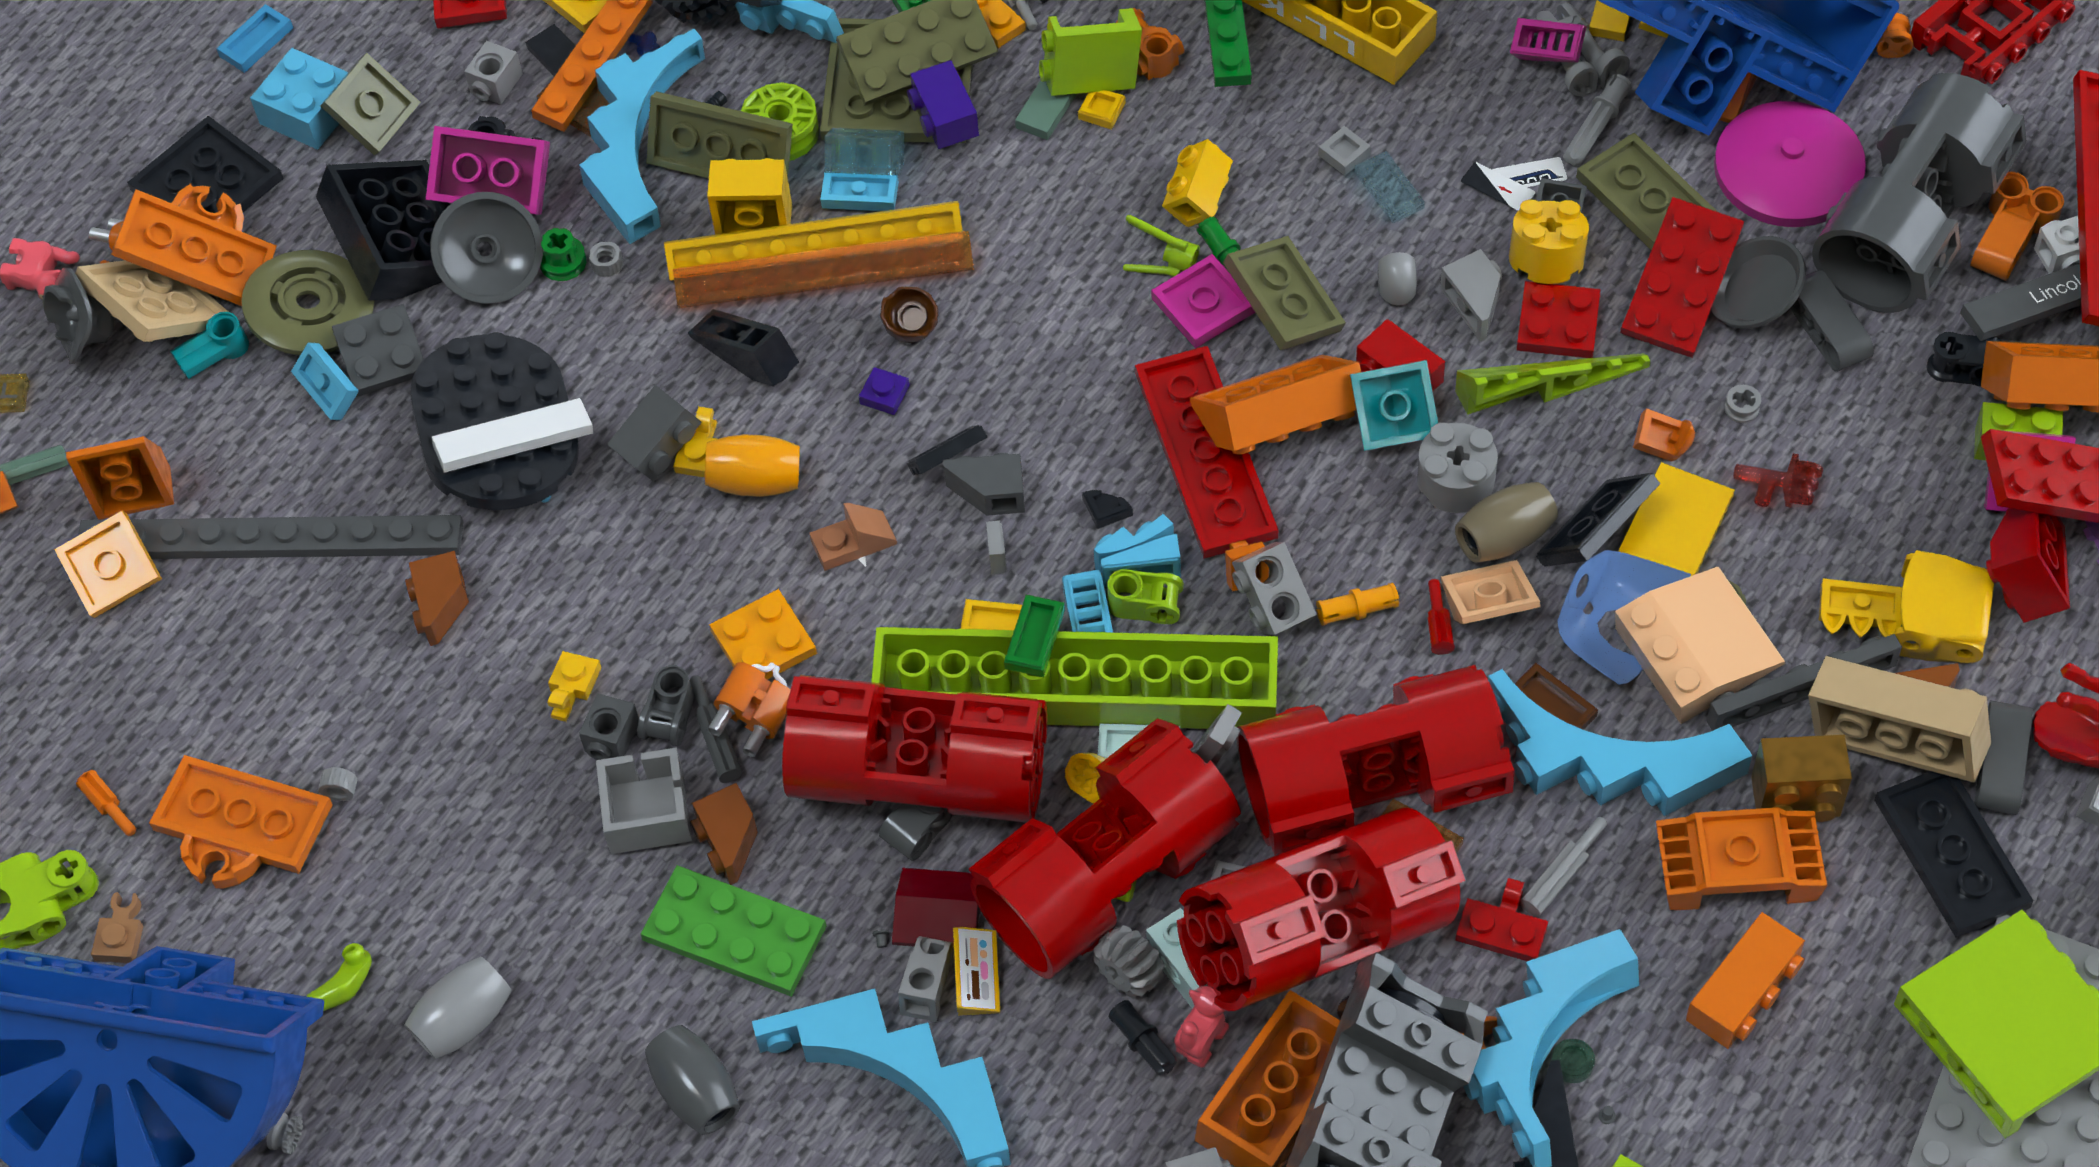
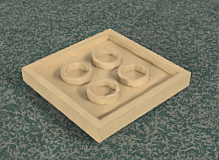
M126 260L79 266L75 273L88 295L100 302L110 311L113 317L119 319L133 332L135 337L143 342L201 333L206 330V324L214 314L229 312L207 292Z

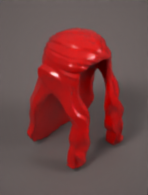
M2068 663L2061 668L2060 671L2064 678L2099 694V677L2089 675L2085 670L2072 663ZM2062 692L2056 698V702L2047 701L2044 705L2040 706L2032 722L2035 742L2041 748L2048 751L2051 757L2099 769V702L2089 697Z

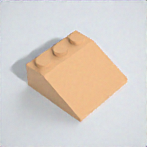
M1719 567L1651 590L1615 611V629L1680 724L1710 708V703L1719 695L1729 691L1736 693L1785 664L1780 653Z

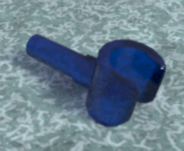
M651 31L645 32L643 36L632 33L627 40L638 46L636 50L639 56L660 48V45L656 43V35Z

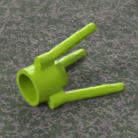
M1132 215L1126 216V221L1129 224L1167 243L1163 254V261L1168 262V266L1125 264L1123 266L1124 271L1164 274L1174 277L1181 273V271L1196 264L1200 252L1199 245L1175 238Z

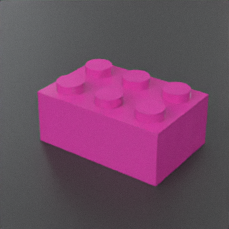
M434 126L426 200L453 203L468 194L495 192L518 201L531 214L541 215L550 142Z

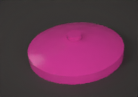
M1795 101L1764 103L1739 114L1725 127L1719 137L1714 159L1717 182L1724 195L1735 207L1756 220L1783 227H1806L1825 222L1830 208L1837 205L1843 194L1847 193L1854 183L1864 179L1866 168L1865 154L1861 142L1854 131L1843 120L1823 108Z

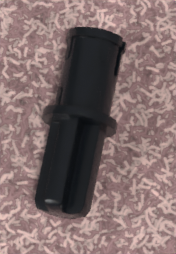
M1124 1000L1113 1007L1108 1017L1129 1040L1128 1047L1133 1052L1138 1051L1157 1075L1161 1076L1171 1072L1177 1063V1059L1158 1037L1156 1026L1153 1024L1148 1025L1129 1000Z

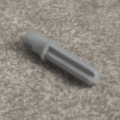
M1613 74L1602 93L1592 100L1593 109L1563 155L1565 162L1570 163L1573 167L1580 166L1609 119L1618 116L1619 106L1632 88L1628 78L1621 74L1617 76Z

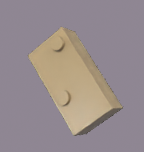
M1826 656L1808 695L1815 736L1845 734L1846 746L1849 750L1975 783L1991 745L1987 697L1979 695L1973 690H1959Z

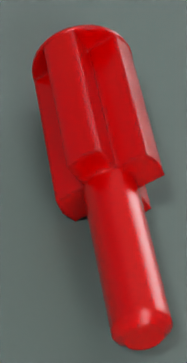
M1431 579L1428 582L1432 608L1428 612L1431 651L1437 655L1449 654L1455 649L1450 612L1443 607L1440 581L1438 579Z

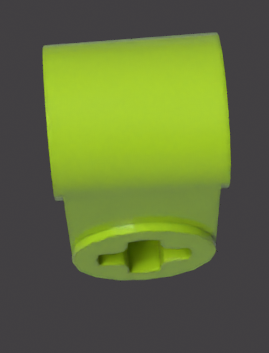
M1120 569L1115 571L1107 582L1109 612L1121 619L1151 621L1158 624H1174L1180 618V610L1177 607L1178 596L1183 591L1184 582L1179 576L1171 573H1150ZM1121 592H1127V593H1130V594H1132V595H1130V596H1121V595H1118V594L1121 593Z

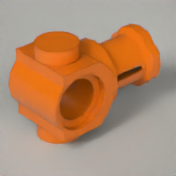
M1133 8L1142 28L1137 74L1139 76L1144 75L1148 80L1165 77L1172 72L1175 66L1179 65L1178 56L1184 54V46L1180 38L1176 34L1171 35L1166 28L1149 26L1144 20V13L1140 9Z

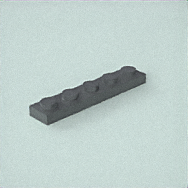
M1892 634L1882 639L1879 637L1870 638L1858 648L1847 652L1835 651L1829 654L1828 657L1884 671L1897 665L1902 646L1895 634ZM1823 661L1809 666L1801 664L1780 677L1772 680L1770 678H1763L1745 690L1737 693L1729 691L1719 695L1710 703L1707 717L1708 725L1712 731L1727 724L1734 727L1809 699V692Z

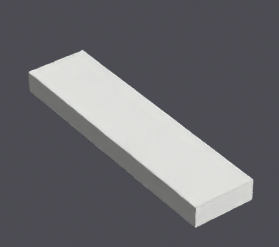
M578 398L432 436V444L445 473L593 434V426L581 399Z

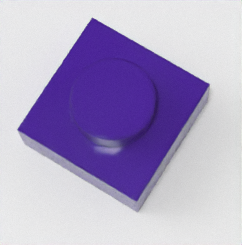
M874 367L858 396L860 404L895 415L910 386L909 378Z

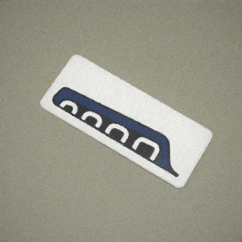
M1560 157L1492 169L1526 187L1539 185L1541 178L1556 181L1567 180Z

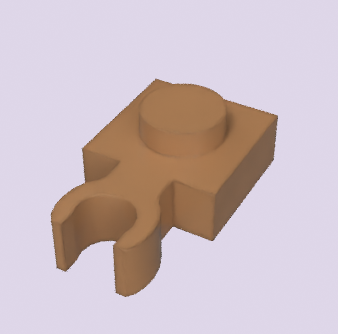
M118 892L113 894L111 898L112 918H99L91 952L94 961L129 963L136 959L143 931L141 921L133 919L141 909V901L136 893H133L131 904L123 908L120 907L122 903L120 894Z

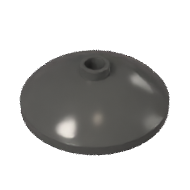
M476 192L457 199L439 216L431 235V259L441 281L456 295L475 303H499L517 296L534 280L543 256L541 247L542 236L534 217L518 201L500 193ZM481 242H486L490 245L491 252L488 256L479 254L477 248Z

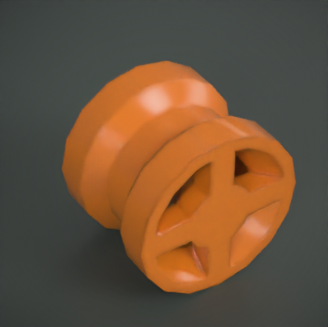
M1900 13L1895 14L1876 45L1878 55L1883 58H1900L1910 53L1913 49V38L1909 34L1911 25L1907 16Z

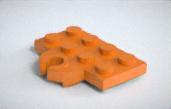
M189 184L178 192L172 203L135 189L111 255L242 306V293L246 282L259 266L273 258L277 246L242 232L244 215L241 204L236 205L223 192L216 204L218 212L211 213L206 211L201 203L206 200L209 194L210 187L208 186L193 187Z
M184 755L149 824L153 831L183 839L180 845L181 858L191 875L200 884L206 879L205 871L210 863L218 860L225 861L222 869L214 873L212 878L215 888L224 889L239 885L253 876L262 863L299 874L333 804L329 797Z

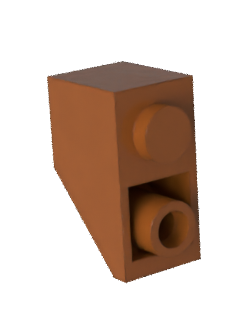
M455 551L409 562L412 578L405 579L411 602L417 601L419 610L412 611L418 634L425 633L430 646L437 645L469 603L462 570Z
M734 783L693 802L692 806L696 818L690 821L698 841L702 843L707 840L712 851L707 853V857L715 874L724 873L730 885L738 882L758 833L753 813L737 783Z

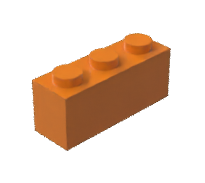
M1761 912L1690 1002L1686 1021L1727 1049L1731 1047L1737 1038L1744 1041L1757 1023V1020L1753 1018L1761 1007L1768 1010L1778 998L1781 989L1777 986L1786 976L1790 980L1793 979L1802 967L1805 959L1800 955L1805 940Z

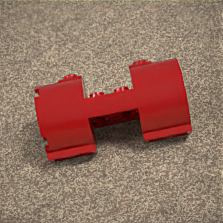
M1476 665L1437 675L1408 677L1399 683L1393 684V704L1383 705L1376 711L1358 716L1355 714L1344 715L1335 722L1329 723L1322 708L1314 704L1306 707H1292L1283 713L1275 714L1274 717L1237 726L1240 729L1236 738L1237 749L1248 798L1260 833L1265 843L1272 847L1274 855L1284 853L1354 826L1353 809L1408 794L1418 792L1422 801L1426 805H1431L1433 813L1513 793L1515 770L1511 763L1510 751L1507 746L1501 748L1504 745L1501 725L1504 724L1502 715L1488 678L1482 669H1476Z
M806 675L794 676L786 705L787 717L782 757L783 786L787 797L870 806L875 800L947 808L950 815L1015 822H1028L1031 818L1035 819L1044 775V767H1042L1044 744L1047 743V705L1045 700L972 692L947 694L888 688L883 683Z
M1159 718L1155 719L1095 767L1100 775L1096 782L1100 799L1058 833L1054 831L1052 826L1031 818L969 868L974 877L970 883L971 890L982 914L993 930H996L1003 943L1037 975L1051 979L1079 955L1083 956L1085 953L1093 951L1099 944V940L1107 932H1111L1117 923L1116 913L1111 900L1125 895L1131 889L1132 883L1144 873L1156 870L1174 879L1186 875L1194 869L1196 862L1206 855V851L1239 825L1235 818L1241 814V811L1228 783L1211 760L1205 763L1198 754L1189 750L1193 747V742L1183 735L1178 725Z
M1399 808L1187 889L1179 899V902L1184 907V917L1177 920V931L1186 963L1199 987L1206 984L1212 987L1217 994L1214 998V1004L1226 1011H1236L1364 960L1376 952H1384L1448 926L1457 916L1460 906V883L1466 880L1452 840L1445 842L1435 825L1422 813L1412 808Z

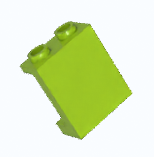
M1119 9L1118 22L1109 24L1061 27L1056 16H1048L1047 30H1043L1041 36L1045 56L1044 60L1039 61V76L1042 82H1046L1051 96L1091 93L1103 90L1135 89L1142 28L1134 9Z

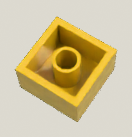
M784 159L710 160L707 198L715 235L791 224L792 199Z

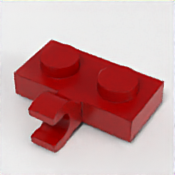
M1508 878L1500 907L1467 898L1455 941L1524 961H1530L1538 958L1540 955L1549 921L1517 912L1523 895L1524 882Z

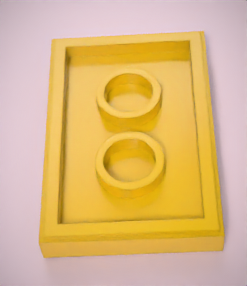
M1661 462L1655 474L1660 485L1640 505L1618 552L1660 563L1690 573L1693 576L1698 573L1732 501L1735 490Z

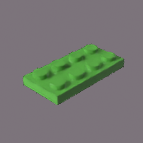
M676 865L640 935L642 940L792 997L827 926L824 919Z

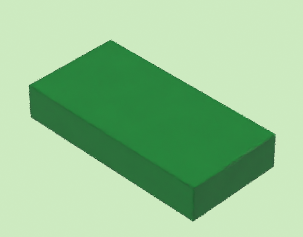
M1025 595L1004 660L1005 669L1044 678L1065 612L1064 602Z

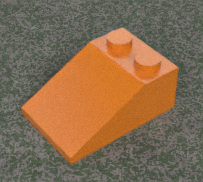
M144 436L66 452V459L98 520L110 518L121 511L131 514L174 505L170 465L161 447Z

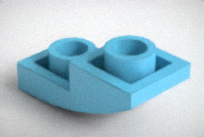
M1162 514L1153 522L1148 521L1137 530L1135 536L1124 527L1120 528L1113 535L1108 534L1104 536L1094 548L1095 569L1101 571V559L1174 534V523Z

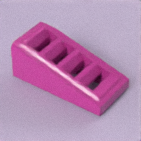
M1518 18L1510 53L1522 60L1579 62L1587 27L1579 24ZM1534 33H1538L1535 48H1531ZM1546 33H1549L1547 47L1543 49ZM1557 34H1562L1558 51H1555ZM1569 34H1574L1570 52H1565Z

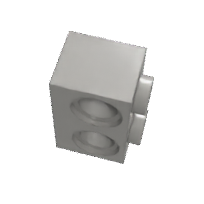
M1273 542L1232 562L1236 571L1232 573L1234 583L1241 594L1246 593L1252 607L1248 610L1249 616L1258 631L1262 630L1264 634L1275 635L1317 615L1285 542ZM1261 561L1268 565L1270 571L1268 579L1263 583L1257 579L1255 573L1256 567ZM1278 597L1284 601L1286 607L1284 615L1279 619L1272 613V604Z

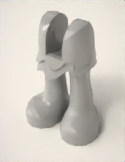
M1564 2L1557 6L1559 21L1549 10L1537 13L1536 20L1579 24L1587 27L1581 53L1586 61L1579 59V62H1561L1566 71L1564 78L1566 87L1573 95L1584 97L1592 94L1596 90L1597 83L1604 89L1613 74L1617 76L1618 74L1624 75L1630 66V59L1624 51L1613 48L1604 53L1590 33L1589 24L1585 21V18L1570 3ZM1546 33L1544 41L1546 42V45L1548 43L1550 35L1549 33ZM1557 34L1555 51H1558L1562 34ZM1569 34L1565 52H1570L1574 34Z

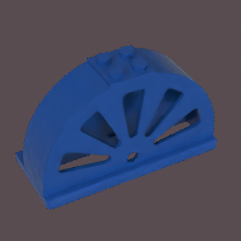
M1598 0L1669 34L1635 93L1650 109L1708 136L1748 72L1835 112L1899 9V3L1896 0Z
M156 946L121 967L3 947L0 949V1159L9 1167H231L267 1136L289 1105L303 1067L307 1028L323 1016L324 999L233 985L235 959Z

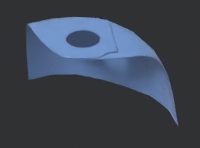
M1612 550L1602 551L1587 560L1577 570L1558 618L1559 634L1564 643L1575 654L1619 685L1629 683L1641 673L1643 668L1633 655L1612 647L1599 632L1598 621L1607 611L1618 610L1651 590L1690 577L1691 574L1627 553ZM1587 574L1588 582L1585 591L1577 598L1576 590L1578 583ZM1588 602H1591L1593 606L1591 614L1583 612Z

